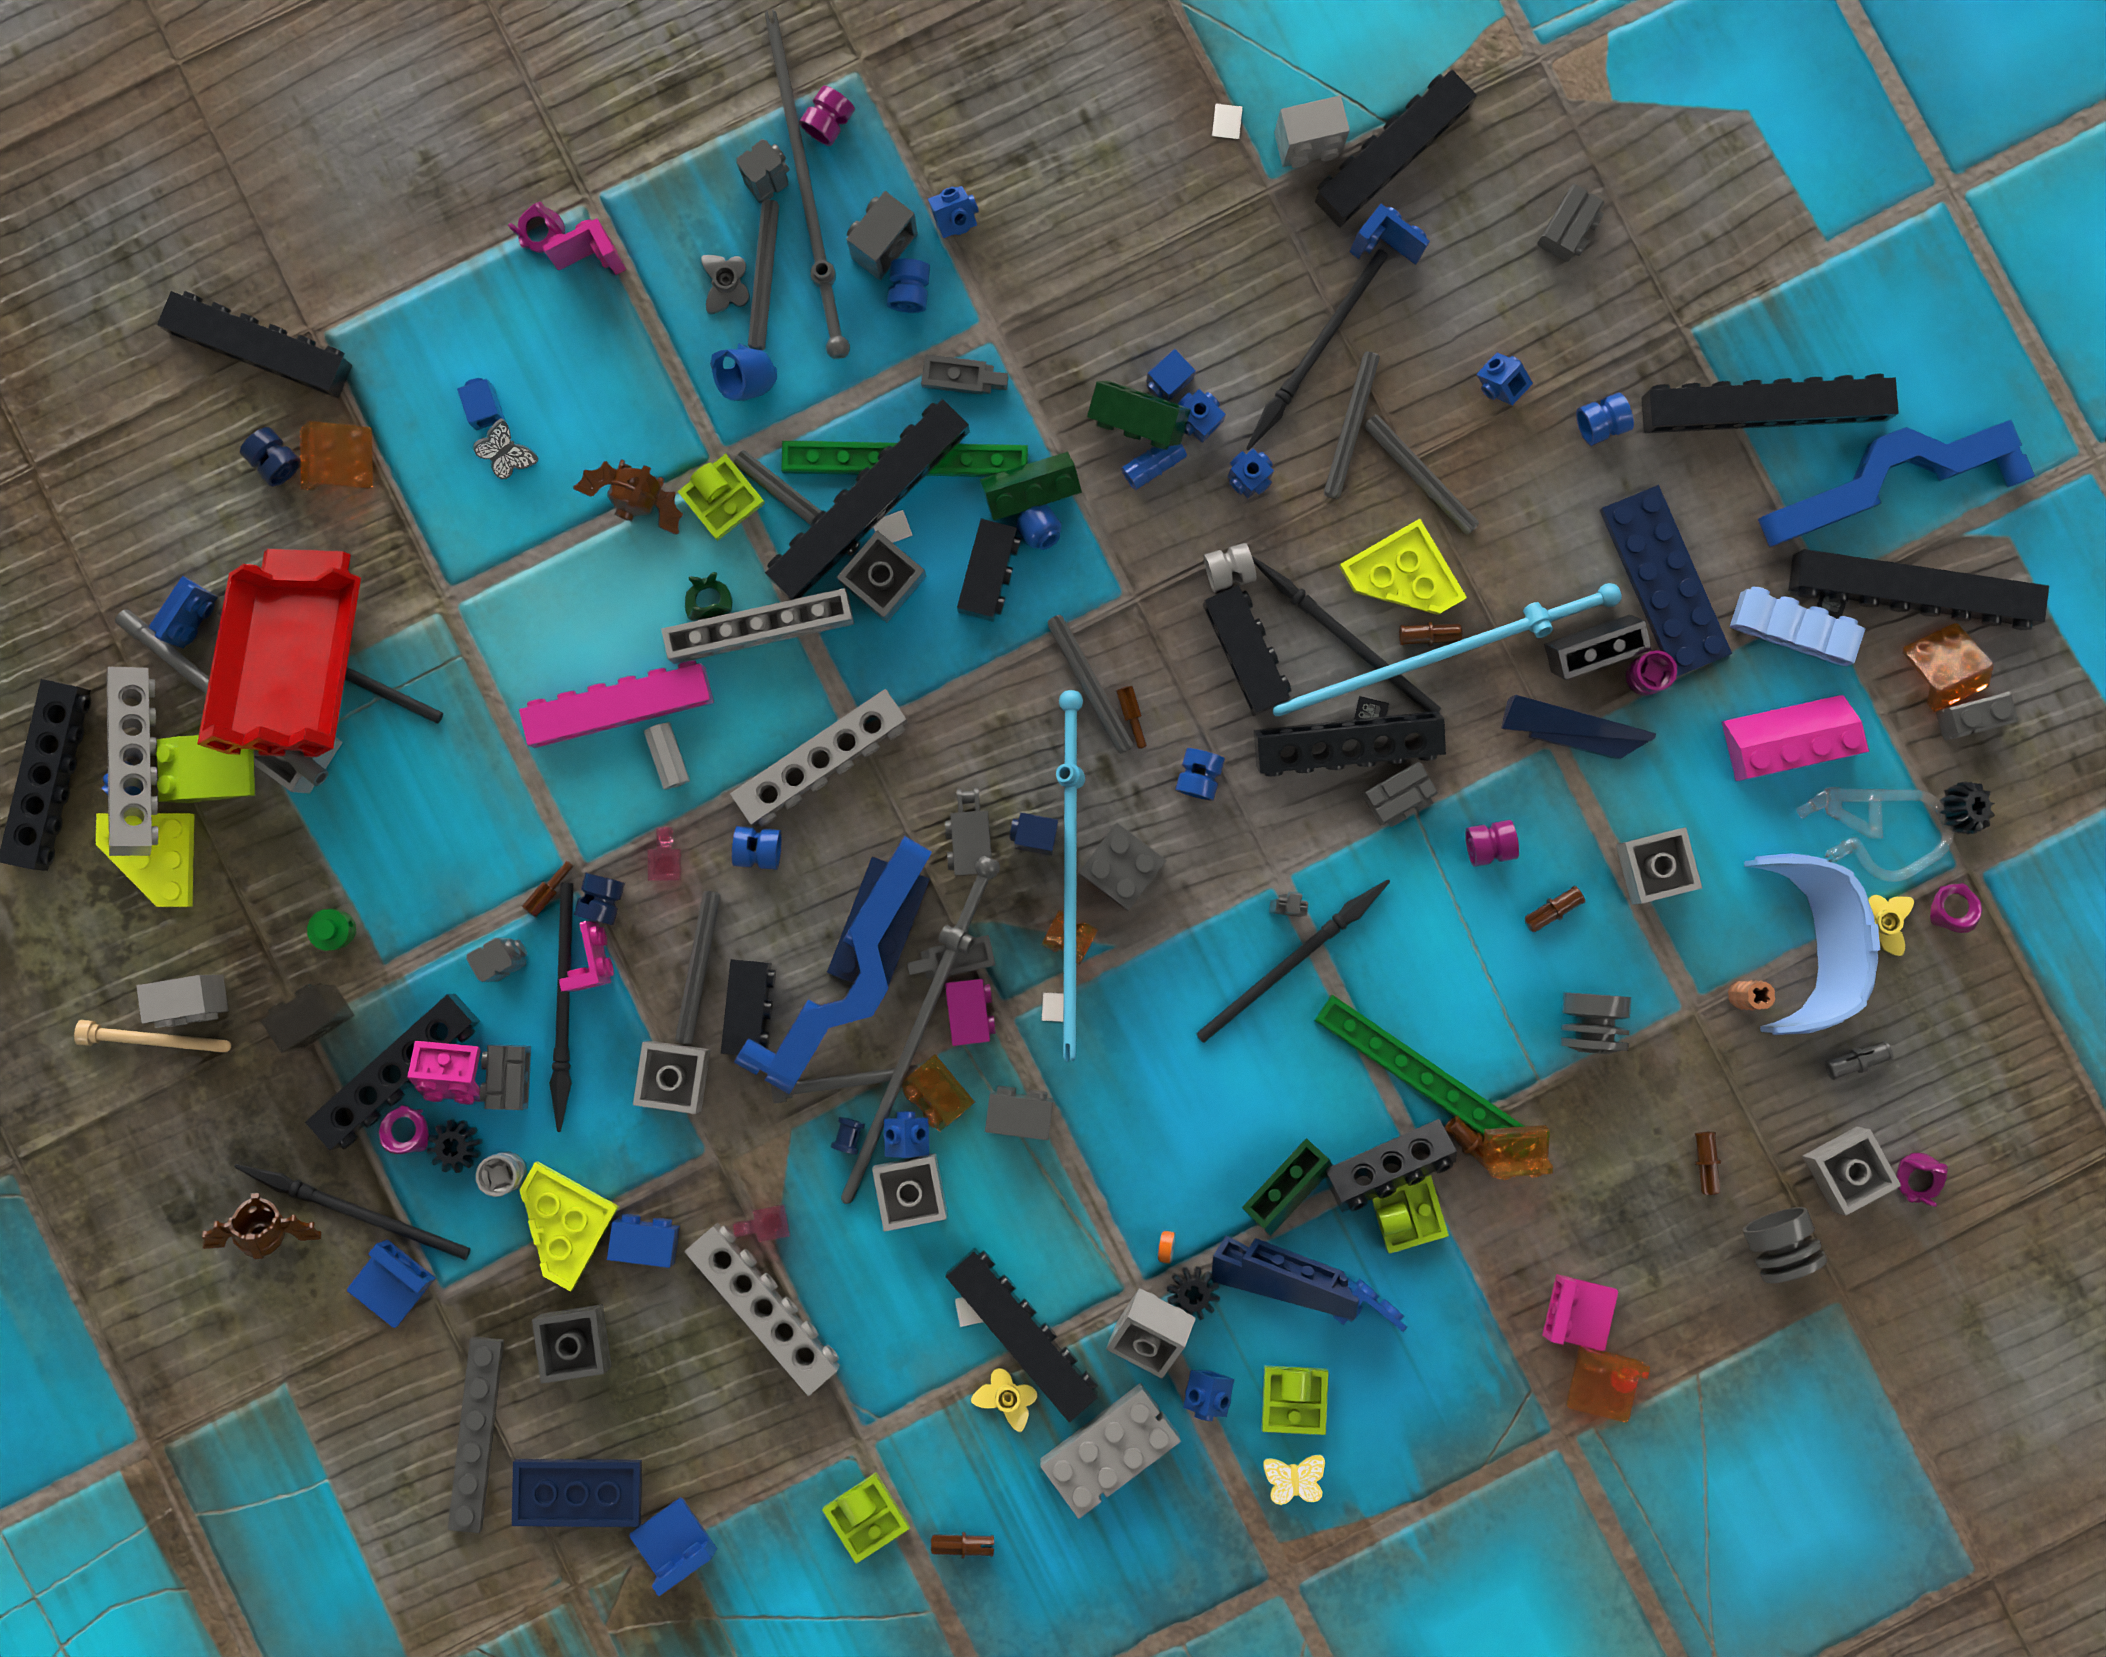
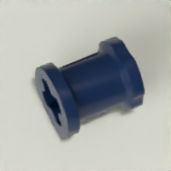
M839 1117V1130L835 1142L831 1143V1148L858 1155L859 1150L856 1147L861 1129L865 1128V1123Z

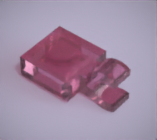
M673 827L657 828V849H648V881L681 880V849H672Z
M785 1204L753 1210L754 1219L738 1221L733 1224L735 1237L757 1233L758 1242L790 1236Z

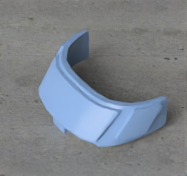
M1793 853L1756 856L1755 860L1744 861V867L1760 868L1788 877L1807 896L1813 913L1817 941L1818 973L1816 988L1801 1009L1779 1021L1760 1026L1761 1032L1772 1033V1035L1813 1033L1842 1023L1845 1019L1860 1012L1867 1006V1000L1875 985L1880 940L1878 924H1875L1874 915L1865 889L1854 876V872L1844 866L1829 862L1827 859Z

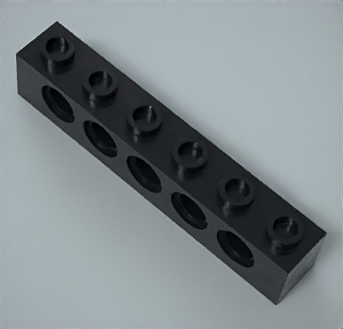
M41 679L2 839L0 863L41 871H48L49 866L53 863L56 835L60 833L63 824L61 814L63 806L67 803L70 795L68 787L70 776L74 773L77 766L75 755L78 744L81 743L84 736V717L91 707V690ZM65 709V719L59 722V712ZM57 739L58 749L53 753L51 744ZM50 769L51 778L45 783L44 774ZM42 799L44 808L41 813H38L37 804ZM33 830H35L37 838L35 842L31 844L29 836L30 833Z
M1438 711L1254 730L1256 767L1260 774L1264 773L1265 776L1275 777L1282 775L1283 771L1295 770L1296 773H1311L1314 771V768L1326 767L1328 770H1341L1345 768V765L1357 764L1359 767H1371L1376 764L1375 762L1379 761L1400 764L1406 762L1408 758L1418 757L1419 760L1423 761L1435 760L1437 755H1446L1444 717ZM1418 733L1416 742L1410 745L1404 744L1405 738L1409 734ZM1378 737H1387V742L1383 747H1373L1374 741ZM1347 740H1357L1354 749L1350 751L1342 750L1343 744ZM1321 742L1326 744V748L1322 753H1311L1315 744ZM1286 746L1295 747V752L1290 757L1280 756L1282 749Z
M447 994L305 1123L329 1150L340 1147L343 1150L358 1139L356 1133L363 1126L366 1128L371 1127L382 1117L379 1112L387 1105L390 1107L394 1106L406 1095L403 1090L411 1084L407 1076L415 1041L456 1044L460 1041L463 1043L476 1032L473 1027L480 1020L456 994ZM440 1023H444L448 1027V1036L444 1040L440 1039L436 1032ZM394 1065L401 1071V1077L398 1082L393 1081L390 1077V1069ZM370 1086L377 1092V1099L374 1103L368 1101L366 1097L367 1089ZM346 1108L353 1112L354 1118L351 1124H347L343 1119V1112Z

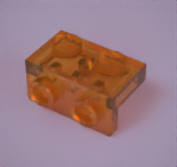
M1546 1125L1484 1129L1483 1164L1490 1176L1507 1180L1515 1176L1540 1177L1543 1174H1552L1553 1165L1548 1160L1550 1130Z

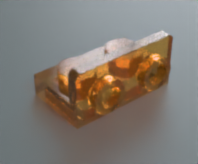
M936 1054L909 1075L902 1084L905 1097L911 1103H916L923 1112V1117H928V1124L938 1131L947 1127L975 1103Z

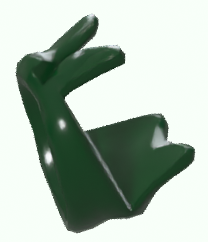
M716 572L710 573L707 578L701 579L694 576L688 578L693 584L685 596V611L688 619L698 621L730 614L732 610L731 593L724 583L716 580ZM712 588L720 594L719 604L715 603L703 608L698 607L696 604L698 593L704 589Z

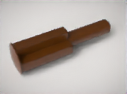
M1133 686L1122 687L1116 690L1125 721H1130L1138 749L1145 748L1147 745L1138 719L1142 715Z
M566 861L548 883L542 882L522 907L530 915L537 917L557 892L554 889L573 868V865Z

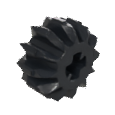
M1967 781L1959 782L1957 785L1944 790L1945 797L1939 800L1944 809L1939 813L1945 815L1944 825L1951 826L1952 832L1966 833L1967 835L1976 834L1978 831L1990 826L1989 819L1995 816L1991 811V806L1995 803L1989 800L1991 791L1983 790L1982 784Z
M454 1119L448 1120L446 1127L442 1124L437 1125L435 1129L438 1135H430L428 1137V1140L434 1143L435 1146L428 1148L426 1152L428 1154L436 1153L437 1156L432 1160L433 1165L443 1161V1172H448L453 1168L455 1173H460L463 1171V1165L467 1168L474 1166L471 1157L478 1158L481 1156V1152L475 1149L474 1146L482 1144V1139H473L472 1136L478 1130L476 1127L467 1130L468 1122L465 1120L460 1121L458 1125ZM457 1140L459 1143L456 1147L457 1151L452 1152L450 1149L453 1146L452 1141Z
M1185 1266L1182 1268L1184 1278L1181 1279L1176 1273L1172 1275V1279L1178 1285H1167V1291L1175 1294L1168 1297L1167 1301L1169 1304L1178 1303L1176 1307L1183 1310L1186 1309L1185 1312L1193 1315V1312L1196 1311L1199 1320L1204 1319L1203 1308L1210 1313L1214 1312L1213 1306L1208 1302H1219L1220 1300L1219 1295L1210 1293L1217 1290L1219 1285L1217 1282L1208 1283L1212 1278L1211 1272H1206L1200 1278V1266H1195L1193 1275H1190L1188 1268ZM1191 1286H1196L1198 1292L1201 1293L1199 1297L1195 1295V1300H1190L1188 1294L1185 1293L1187 1289L1191 1291Z

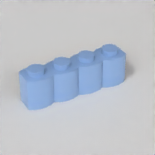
M1751 587V590L1746 589L1740 593L1730 628L1789 647L1804 654L1819 657L1834 664L1849 666L1855 663L1866 629L1857 625L1858 621L1856 619L1846 616H1840L1839 619L1828 615V610L1821 607L1811 606L1810 609H1806L1799 605L1798 600L1791 597L1782 596L1780 599H1776L1769 595L1770 591L1761 587Z

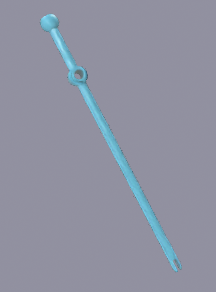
M1607 583L1601 586L1596 594L1550 610L1542 608L1539 602L1531 603L1523 610L1525 614L1524 619L1273 706V714L1275 716H1282L1527 630L1534 632L1537 638L1545 637L1553 631L1551 622L1599 605L1606 607L1616 606L1621 601V591L1617 585Z
M1068 690L1064 691L1059 698V705L1065 711V764L1057 768L1056 777L1060 785L1064 786L1063 1057L1066 1062H1069V1059L1073 1062L1076 1059L1077 789L1084 785L1085 775L1083 770L1077 766V711L1083 705V698L1078 691Z

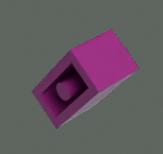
M984 979L945 983L952 1046L990 1042V1035L996 1034L994 1015L988 1016L986 1003H992L990 984L984 985Z

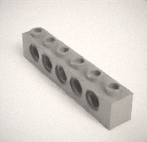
M844 588L666 627L661 630L667 658L673 664L854 625L855 623L849 595Z
M108 667L106 679L109 856H150L152 845H158V826H152L151 815H157L158 810L157 796H151V785H157V767H150V756H156V737H150V727H155L156 710L155 708H149V697L155 698V679H149L148 668ZM127 698L136 699L140 704L137 706H128L123 702V700ZM128 727H134L140 731V734L130 736L123 730ZM133 756L138 758L141 763L132 766L125 763L124 759ZM128 786H136L142 792L133 796L127 794L124 789ZM128 816H137L142 820V823L132 826L127 824L124 819Z
M884 689L731 792L730 795L751 825L756 826L760 824L761 827H764L777 818L775 812L784 806L787 810L791 809L803 800L802 794L810 789L815 792L828 783L827 777L836 771L840 775L853 767L854 763L852 760L861 754L864 757L871 755L880 748L878 743L889 737L892 740L901 735L906 730L904 725L908 721L888 691ZM878 718L881 720L880 730L873 734L866 732L865 723L867 720ZM846 735L855 737L856 741L854 748L849 751H843L839 747L841 738ZM825 752L830 757L829 764L825 768H816L814 766L815 756L818 753ZM793 770H801L804 775L802 783L798 786H791L788 782V776ZM768 787H775L778 792L777 799L773 803H765L762 798L764 790Z
M716 1223L684 1252L807 1396L811 1395L837 1372L840 1366L837 1362L839 1356L828 1344L825 1347L816 1338L819 1335L817 1330L809 1321L803 1323L797 1316L796 1312H798L795 1304L788 1297L783 1299L775 1290L778 1286L773 1278L767 1273L762 1275L755 1267L757 1261L747 1249L742 1251L734 1242L737 1239L734 1233L726 1225L721 1227L719 1223ZM718 1251H726L730 1254L732 1260L730 1266H722L717 1262L716 1255ZM739 1275H746L751 1279L752 1288L750 1290L739 1288L737 1285V1277ZM758 1300H769L773 1306L772 1313H761L757 1307ZM781 1323L789 1324L793 1328V1336L790 1338L782 1337L778 1333V1325ZM802 1347L810 1348L814 1353V1360L810 1362L801 1360L798 1350Z

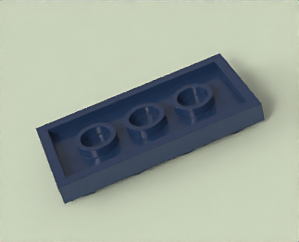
M872 856L827 973L854 983L859 975L860 969L855 950L842 941L888 862ZM922 875L917 877L877 945L888 988L930 882V878Z
M515 1459L513 1461L512 1526H640L642 1460Z

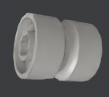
M1247 543L1231 546L1228 548L1227 553L1217 550L1203 555L1207 577L1214 593L1230 589L1235 582L1241 586L1257 580L1253 558Z
M501 1152L492 1155L479 1164L476 1171V1183L479 1189L486 1195L493 1197L503 1196L520 1188L527 1175L526 1164L516 1153Z

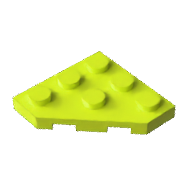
M1421 519L1416 520L1339 565L1354 593L1439 615L1467 598Z
M96 813V845L156 907H193L195 814L157 813V815H151L152 826H158V845H152L150 856H109L108 813ZM128 816L124 819L127 824L132 826L142 823V820L137 816Z
M536 1161L519 1189L520 1195L527 1210L528 1224L534 1245H536L540 1257L543 1277L571 1292L619 1206Z

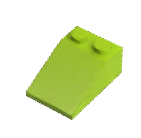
M199 735L157 739L158 802L195 803L255 796L254 749H241L240 755L225 754L197 745Z

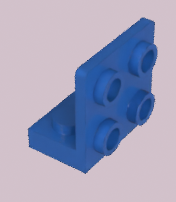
M1380 204L1359 230L1349 252L1359 259L1365 251L1370 254L1382 239L1412 263L1417 264L1430 241L1426 238L1427 236L1422 229L1414 225L1410 226L1403 221L1402 216L1397 210L1392 207L1386 208Z
M182 576L149 625V628L156 632L155 637L157 639L184 649L186 645L193 642L196 638L197 628L203 619L211 615L215 608L214 602L218 597L187 577Z
M386 1239L375 1244L368 1253L372 1258L349 1285L347 1291L391 1327L396 1328L436 1277Z
M1348 1277V1287L1352 1295L1357 1296L1359 1299L1357 1316L1363 1308L1360 1304L1366 1301L1402 1332L1407 1329V1326L1401 1321L1404 1315L1385 1299L1379 1303L1377 1301L1379 1295L1361 1279L1355 1283ZM1332 1315L1335 1319H1337V1320H1338L1340 1323H1342L1343 1325H1344L1348 1320H1349L1350 1322L1353 1321V1320H1351V1319H1347V1318H1343V1317H1340V1316Z
M681 1497L637 1527L629 1535L657 1576L652 1584V1588L658 1596L711 1560L717 1550L715 1544Z

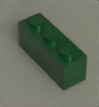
M1108 380L1096 382L1087 417L1096 420V426L1107 430H1114V427L1124 430L1123 435L1136 440H1141V437L1151 440L1150 445L1168 450L1169 446L1181 444L1191 409Z
M1068 451L980 479L993 520L1082 493L1075 464Z
M1306 1138L1244 1204L1242 1209L1271 1236L1325 1178V1169L1333 1166L1332 1162Z

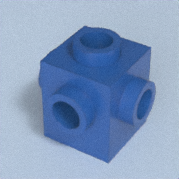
M962 186L946 188L939 195L928 198L936 226L943 238L954 234H964L970 228L977 226L974 214L978 213L979 210L973 195L968 196Z
M1498 352L1476 374L1483 385L1481 390L1488 398L1492 400L1497 398L1510 405H1513L1533 384L1519 359L1514 356L1507 357Z
M1200 389L1193 395L1189 392L1178 403V405L1191 409L1184 433L1188 436L1193 434L1201 443L1224 422L1226 414L1219 408V401L1209 392L1204 394Z
M1254 448L1247 454L1242 451L1230 462L1232 468L1228 474L1229 483L1240 495L1243 493L1247 499L1254 493L1262 494L1272 484L1270 479L1274 473V470L1271 468L1273 463L1263 452L1258 454ZM1250 465L1256 474L1248 473L1247 467Z
M915 1111L897 1112V1118L884 1119L885 1157L910 1158L929 1156L928 1117H916Z
M1191 1370L1185 1391L1183 1408L1195 1412L1194 1417L1205 1421H1213L1214 1417H1227L1235 1379L1211 1370Z

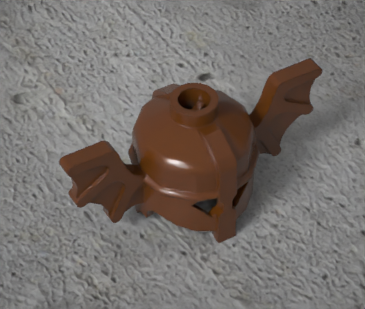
M621 459L618 468L614 469L607 461H604L596 470H584L581 480L573 486L574 490L592 497L600 488L610 485L607 496L616 507L614 515L632 522L634 516L651 514L655 505L659 514V528L675 535L679 534L678 523L683 513L675 505L676 493L674 491H663L661 488L664 484V478L659 477L656 479V477L649 473L651 468L643 465L642 469L631 468L630 465L625 464V461Z
M259 1193L251 1194V1199L245 1201L237 1208L227 1223L214 1221L213 1229L202 1232V1239H205L203 1241V1248L210 1249L225 1247L228 1238L232 1237L233 1243L246 1256L253 1257L254 1259H263L264 1256L271 1254L281 1246L285 1232L292 1234L300 1241L321 1239V1231H317L314 1228V1222H302L297 1219L296 1215L283 1219V1216L279 1214L274 1204L261 1198Z

